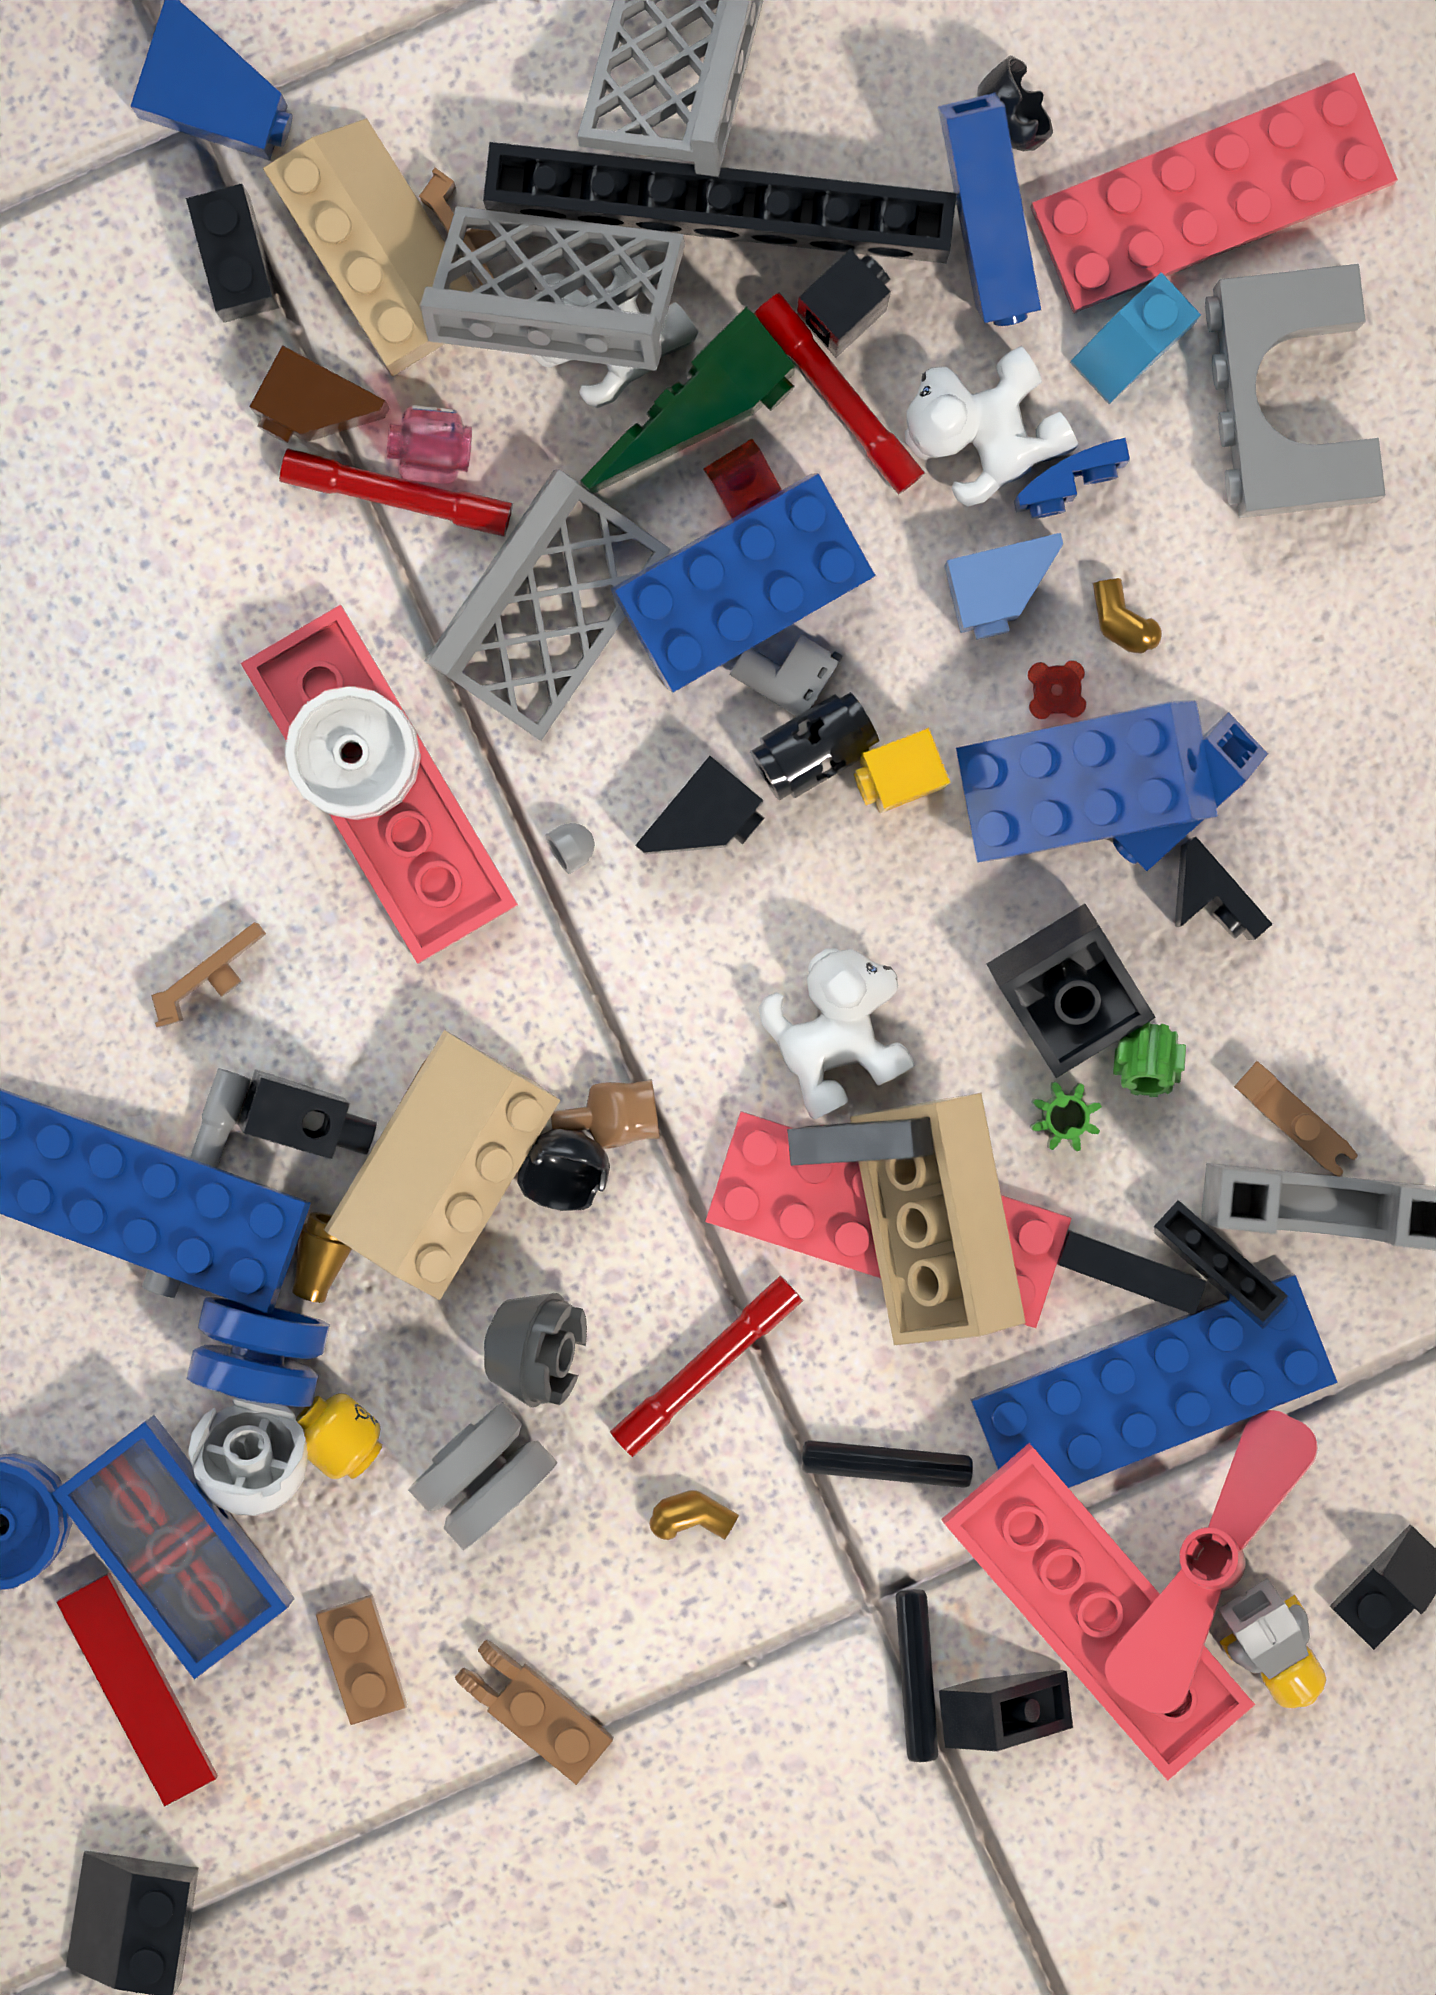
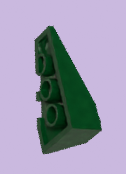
M746 306L692 360L691 364L693 366L688 372L691 378L684 385L678 381L672 387L666 388L646 415L650 419L643 426L636 423L630 427L580 480L582 487L591 494H594L754 415L763 405L770 411L773 410L795 387L789 381L795 373V364L755 314Z

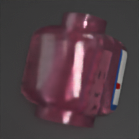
M410 406L403 413L400 425L389 424L386 458L397 459L398 472L403 480L443 485L451 484L455 481L459 472H468L472 426L463 425L460 413L453 409Z

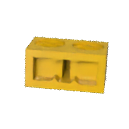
M929 728L863 753L859 760L862 768L855 770V773H853L864 804L867 806L876 803L879 813L942 790L950 784Z

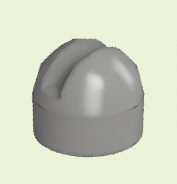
M576 823L564 824L545 835L552 853L568 874L589 862L594 851L595 842L592 833L585 826Z

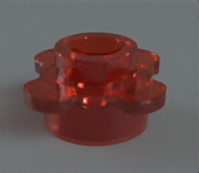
M1073 660L1066 662L1063 666L1049 667L1044 662H1037L1032 665L1027 674L1028 680L1033 684V700L1029 703L1031 714L1041 720L1046 719L1050 714L1065 713L1070 718L1079 717L1086 709V700L1081 696V680L1085 676L1083 666ZM1056 684L1062 687V693L1058 696L1054 695L1051 691L1052 686Z

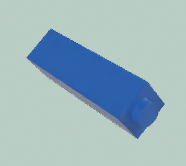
M996 93L941 105L938 106L953 190L954 193H957L956 205L975 306L984 323L993 321V324L996 326H1009L1026 320L1028 318L1027 313L1040 311L1041 305L1005 107Z

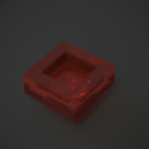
M753 439L748 440L703 468L731 519L782 490L761 449Z

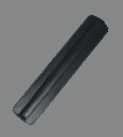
M811 1440L804 1443L801 1466L806 1473L962 1488L969 1487L972 1481L973 1461L968 1455Z
M907 1589L897 1592L895 1596L906 1751L909 1761L921 1763L936 1760L938 1757L928 1602L924 1590Z

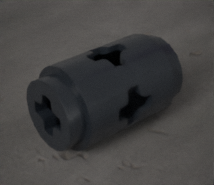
M850 692L841 698L834 694L760 738L761 745L751 750L750 753L768 787L775 797L781 800L790 794L793 798H797L858 762L863 753L870 751L869 747L879 742V737L862 705ZM808 720L806 722L808 731L799 736L797 734L800 731L798 725ZM831 757V768L822 773V762Z

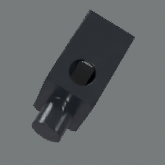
M255 1069L238 1126L244 1134L332 1159L336 1146L367 1155L374 1138L377 1122L347 1113L350 1103L343 1097ZM310 1111L324 1114V1122L316 1131L302 1127L303 1119Z

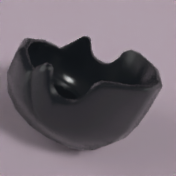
M1010 55L982 80L978 86L976 97L996 93L1005 107L1012 149L1023 152L1034 151L1052 136V123L1041 105L1044 97L1043 92L1040 90L1027 91L1021 85L1022 77L1027 72V65L1020 59Z
M552 1129L540 1135L519 1168L517 1183L523 1195L540 1206L559 1211L585 1210L592 1205L598 1190L601 1192L605 1190L610 1171L609 1158L599 1143L582 1132Z

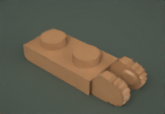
M485 1640L478 1648V1652L482 1655L483 1660L510 1678L511 1681L499 1694L486 1684L477 1673L469 1671L465 1667L454 1677L455 1680L476 1700L487 1706L488 1713L577 1785L612 1743L614 1737L526 1663L521 1666L507 1653L502 1651L501 1648L491 1641Z

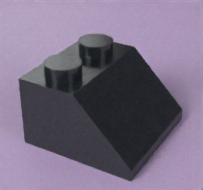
M1086 904L1081 905L986 964L998 987L1055 1078H1058L1156 1018Z
M85 1850L82 1859L66 1967L116 1990L148 1995H175L182 1982L199 1868Z

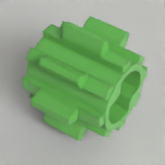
M1148 1022L1118 1040V1048H1115L1113 1074L1121 1075L1122 1087L1128 1088L1131 1094L1137 1096L1139 1094L1148 1095L1149 1097H1158V1095L1163 1093L1169 1094L1173 1091V1085L1181 1082V1072L1185 1071L1186 1045L1178 1044L1177 1032H1172L1168 1025L1150 1024Z
M1054 1081L1051 1083L1052 1098L1047 1102L1041 1099L1032 1100V1104L1042 1110V1119L1030 1125V1128L1033 1131L1047 1129L1050 1132L1047 1148L1054 1150L1063 1138L1067 1139L1070 1146L1077 1152L1081 1150V1140L1079 1138L1081 1134L1085 1131L1091 1134H1099L1100 1130L1089 1122L1090 1114L1100 1109L1101 1104L1099 1102L1084 1103L1081 1100L1084 1092L1083 1084H1076L1068 1095L1064 1094L1061 1086ZM1072 1100L1079 1107L1081 1114L1080 1122L1076 1127L1066 1125L1062 1133L1058 1132L1051 1123V1111L1055 1105L1066 1107L1069 1101Z

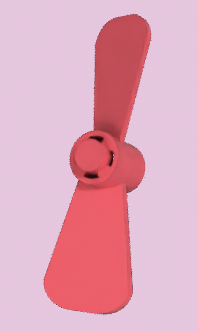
M1267 1410L1259 1413L1247 1422L1209 1526L1200 1528L1187 1536L1180 1549L1179 1557L1182 1569L1106 1659L1105 1676L1110 1687L1118 1695L1138 1707L1155 1714L1173 1712L1185 1702L1222 1591L1234 1587L1244 1574L1246 1562L1243 1549L1316 1459L1318 1451L1317 1440L1307 1425L1276 1410Z

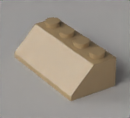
M367 118L311 137L263 168L272 186L392 377L445 344L428 341L420 307L425 287L433 286L445 242ZM463 275L451 282L449 290L472 292L474 288L467 277Z
M444 1030L324 1230L390 1274L440 1300L559 1104L560 1099L535 1081Z
M982 1093L933 1100L850 1117L851 1123L929 1117L931 1122L933 1155L906 1159L859 1161L894 1345L979 1337L1026 1323Z

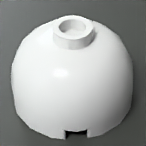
M239 1398L232 1399L234 1406L224 1408L217 1414L215 1408H213L202 1417L193 1430L188 1450L196 1482L208 1499L215 1506L233 1514L257 1516L274 1511L290 1500L304 1480L308 1460L307 1444L303 1429L295 1420L294 1413L286 1405L259 1403Z

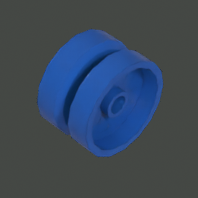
M207 1297L204 1299L198 1328L209 1338L232 1346L203 1345L194 1349L187 1380L207 1389L253 1402L296 1407H310L313 1404L319 1375L309 1366L286 1359V1357L313 1359L322 1355L325 1350L330 1324L308 1315L274 1307L273 1313H264L226 1298Z
M17 1453L0 1455V1514L6 1516L9 1521L8 1531L6 1530V1525L0 1527V1590L14 1589L37 1577L50 1566L66 1546L73 1523L70 1516L52 1494V1492L63 1485L59 1476L41 1461Z

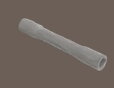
M218 1068L202 1113V1125L190 1156L191 1159L216 1168L218 1167L228 1135L234 1128L251 1081L250 1078ZM148 1269L142 1287L156 1294L175 1298L181 1281Z

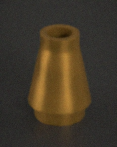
M321 1212L310 1213L307 1223L303 1225L298 1242L296 1277L292 1289L294 1295L318 1303L325 1302L328 1290L352 1250L324 1230L332 1215Z

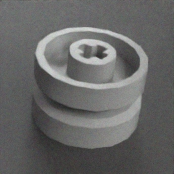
M503 1402L497 1405L474 1426L470 1423L432 1458L434 1463L408 1489L427 1511L439 1510L459 1492L465 1497L450 1512L444 1525V1530L463 1550L470 1547L506 1516L557 1465V1461L539 1441L527 1442L507 1459L501 1455L519 1436L522 1426L519 1419Z

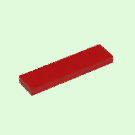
M109 1572L56 1601L164 1807L216 1780L218 1775L112 1574Z

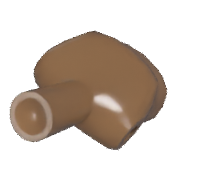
M652 1079L635 1083L605 1082L594 1084L589 1089L586 1107L553 1112L551 1115L552 1129L589 1130L593 1139L603 1149L617 1148L643 1139H660Z

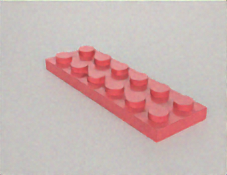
M1354 72L1032 202L1030 208L1074 314L1149 284L1161 272L1165 276L1171 275L1394 185L1398 179Z
M341 604L240 663L286 741L291 723L306 703L324 691L352 686L375 691L395 704L407 717ZM417 734L421 754L417 779L401 803L383 815L353 820L331 814L330 816L417 964H420L518 906V903ZM351 742L346 743L341 750L347 756L343 761L348 764L357 763L363 754L361 745L356 746Z
M740 1111L705 1222L881 1278L859 1161L791 1166L787 1129H792V1127ZM1001 1195L1026 1322L1024 1325L1036 1328L1072 1218Z
M1030 1443L941 1519L945 1526L1167 1781L1255 1705L1205 1646L1203 1647L1187 1698L1175 1711L1167 1714L1151 1713L1114 1692L1105 1676L1106 1659L1160 1594Z

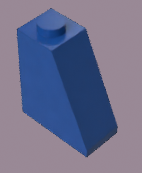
M164 0L133 96L131 108L139 119L270 161L274 147H284L292 124L293 116L286 112L288 105L282 93L181 1Z
M1229 712L1203 735L1216 808L1250 778L1268 755L1263 747ZM1203 820L1113 837L1112 841L1117 851L1127 861L1133 864L1138 862L1148 871Z

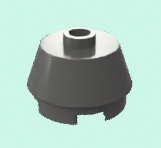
M558 1293L508 1299L503 1302L496 1311L485 1335L484 1367L487 1378L529 1407H537L545 1403L561 1405L572 1392L578 1379V1375L568 1373L574 1358L575 1344L586 1346L587 1322L584 1310L573 1307Z

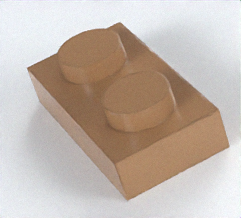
M373 1594L318 1611L316 1618L350 1725L406 1708L407 1701Z

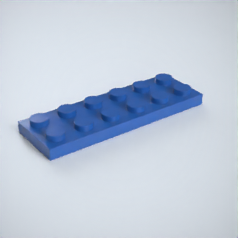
M0 1088L1 1215L264 1313H273L311 1202Z
M1292 1273L1272 1281L1288 1295V1303L1264 1329L1233 1302L1225 1299L1197 1310L1195 1315L1187 1314L970 1399L997 1469L999 1470L1030 1443L1063 1483L1070 1488L1338 1383L1296 1275Z

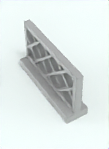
M614 0L577 136L579 147L694 162L696 174L719 177L763 0H689L692 4L691 6L669 19L665 17L656 5L661 0ZM717 8L716 15H715V14L712 12V10H714V9ZM646 10L657 23V26L632 39L623 28L624 22ZM702 17L711 27V34L689 47L677 31ZM668 37L680 53L654 67L642 51ZM619 41H620L623 45L618 48ZM705 56L704 62L702 63L700 58ZM633 57L645 73L619 87L610 76L611 71ZM690 65L699 76V81L677 95L665 79ZM655 85L667 101L642 116L630 99ZM606 89L610 92L607 96H605ZM692 104L690 112L687 107ZM618 106H621L632 120L631 123L617 131L596 129L599 117ZM676 113L687 125L683 140L658 137L652 127Z
M456 206L433 286L425 287L420 304L428 341L657 371L662 352L660 337L685 247L684 235ZM467 228L489 230L497 238L473 252L463 242ZM532 236L548 238L554 246L528 259L517 245ZM589 243L605 245L610 251L609 254L588 266H585L574 253ZM646 250L667 252L663 263L644 274L631 260ZM508 251L518 266L493 279L482 264ZM564 258L575 273L550 286L539 271ZM621 265L633 280L607 293L596 278ZM470 271H473L483 283V286L472 292L449 290L452 281ZM527 278H530L540 291V293L529 299L507 297L504 293L507 289ZM658 283V287H657V290H656V289L654 288V285H656V284ZM584 285L598 299L585 307L564 304L561 298ZM642 292L653 304L650 315L623 312L618 307Z
M560 469L554 470L424 660L425 663L450 678L540 741L544 738L626 617L613 595L615 609L607 621L585 624L579 595L580 590L611 585V588L635 575L630 574L617 577L611 543L634 539L652 551V555L642 570L667 557L671 551L669 547L578 484L579 482ZM578 501L598 514L602 538L570 544L566 518ZM607 521L626 534L610 536ZM559 530L562 545L547 548ZM603 544L609 578L577 584L571 550ZM563 552L570 586L537 592L533 571L534 565L542 555ZM527 577L529 593L514 596ZM571 592L577 626L545 632L539 598ZM531 600L537 634L504 639L500 615L506 606L510 603ZM494 626L497 641L481 644ZM601 629L589 646L586 631ZM578 633L582 658L573 669L552 672L546 639ZM538 640L545 674L512 680L506 646ZM494 648L499 649L504 682L481 686L462 673L475 652ZM569 676L556 695L554 679ZM546 681L550 705L536 724L518 711L514 686ZM506 688L509 704L490 691Z

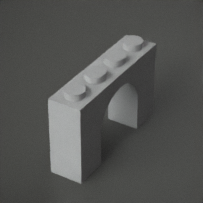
M1359 264L1220 279L1213 288L1214 296L1206 297L1205 312L1209 332L1218 331L1220 354L1212 355V374L1215 389H1224L1227 412H1219L1218 425L1222 447L1231 446L1233 469L1225 471V488L1228 504H1237L1239 518L1378 502L1385 496L1379 438L1316 445L1290 440L1277 432L1268 423L1259 407L1256 395V377L1260 363L1265 354L1274 346L1298 337L1357 331L1366 322Z
M1206 1163L1201 1220L1222 1229L1276 1234L1277 1230L1310 1232L1376 1240L1399 1247L1436 1250V1186Z

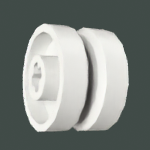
M352 686L324 691L306 703L289 727L285 746L289 776L302 796L326 813L353 820L381 816L401 803L416 782L421 759L417 733L403 711L375 691ZM348 742L356 746L361 745L363 754L357 763L348 764L343 761L347 756L341 750Z

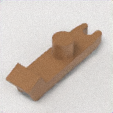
M434 167L432 170L433 177L418 197L421 198L420 201L434 211L448 233L454 213L447 204V200L456 189V185L451 178ZM471 228L466 231L463 242L473 252L495 240L496 237L492 231ZM485 263L482 264L490 276L495 279ZM472 271L473 275H474L475 278L477 279V281H478V283L480 284V286H483V283L479 280V278H478V277L475 275V273Z
M258 922L251 924L166 991L151 995L158 1022H155L156 1027L184 1021L179 1002L207 980L221 997L242 982L229 963L266 935Z
M1258 1061L1253 1064L1234 1086L1256 1109L1319 1165L1334 1175L1341 1176L1343 1174L1342 1168L1335 1162L1338 1154L1343 1153L1351 1160L1357 1158L1358 1155L1342 1136L1277 1080L1275 1075Z

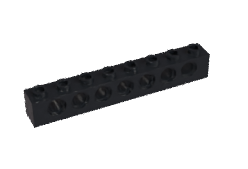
M489 142L483 202L486 210L845 253L852 249L855 254H869L947 264L951 249L957 193L721 167L719 177L696 174L694 164Z

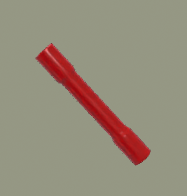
M779 292L763 303L754 312L755 316L783 351L794 360L861 443L867 457L895 492L899 495L925 474L923 469L898 438L883 426L816 343L811 330Z
M287 448L285 451L279 476V482L327 494L339 493L449 520L457 526L505 537L513 507V503L465 491L453 492L343 465L335 459Z
M780 1275L743 1309L741 1315L658 1392L643 1400L610 1431L611 1435L630 1456L634 1457L670 1424L677 1412L759 1337L768 1334L804 1300Z

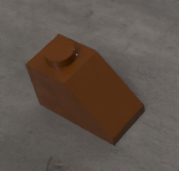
M283 345L249 406L255 415L261 417L257 427L285 443L289 442L292 435L308 442L384 419L390 409L384 399Z

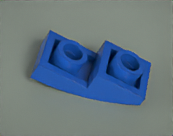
M1126 437L1085 449L1047 469L1017 495L1014 500L1016 512L1030 510L1032 519L1058 515L1066 512L1064 503L1073 501L1077 496L1074 477L1082 476L1084 485L1102 483L1118 478L1117 469L1125 468L1130 461Z

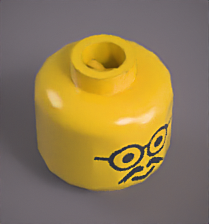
M338 1393L329 1397L326 1401L318 1395L314 1397L313 1404L310 1407H304L296 1418V1421L303 1429L307 1444L308 1460L331 1479H340L346 1475L351 1479L357 1478L371 1465L382 1449L383 1444L378 1441L381 1431L380 1423L347 1394Z

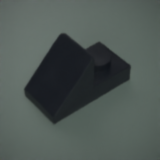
M1196 836L1188 839L1181 846L1175 927L1183 926L1211 900L1219 906L1212 914L1221 926L1235 939L1240 934H1243L1247 940H1256L1273 925Z
M1410 1524L1330 1607L1375 1650L1414 1609L1422 1615L1435 1597L1436 1549Z

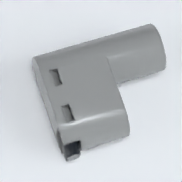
M801 635L782 666L750 648L741 654L730 676L795 716H798L812 708L843 656L836 651L831 655V652Z

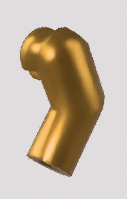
M1121 578L1093 583L1099 627L1105 638L1130 653L1142 654L1159 645L1162 637L1160 625L1152 618L1145 620L1126 608Z
M688 1490L662 1499L653 1508V1515L650 1518L649 1526L653 1534L663 1540L673 1539L676 1537L677 1532L696 1525L702 1526L725 1540L736 1523L739 1514L699 1491Z

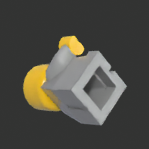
M1265 1579L1246 1591L1247 1595L1243 1598L1238 1596L1218 1609L1233 1632L1220 1640V1644L1230 1660H1233L1252 1673H1261L1265 1686L1275 1702L1280 1706L1291 1709L1307 1707L1316 1701L1324 1690L1327 1680L1324 1669L1315 1654L1306 1646L1310 1639L1308 1616L1296 1595L1283 1601L1270 1581Z

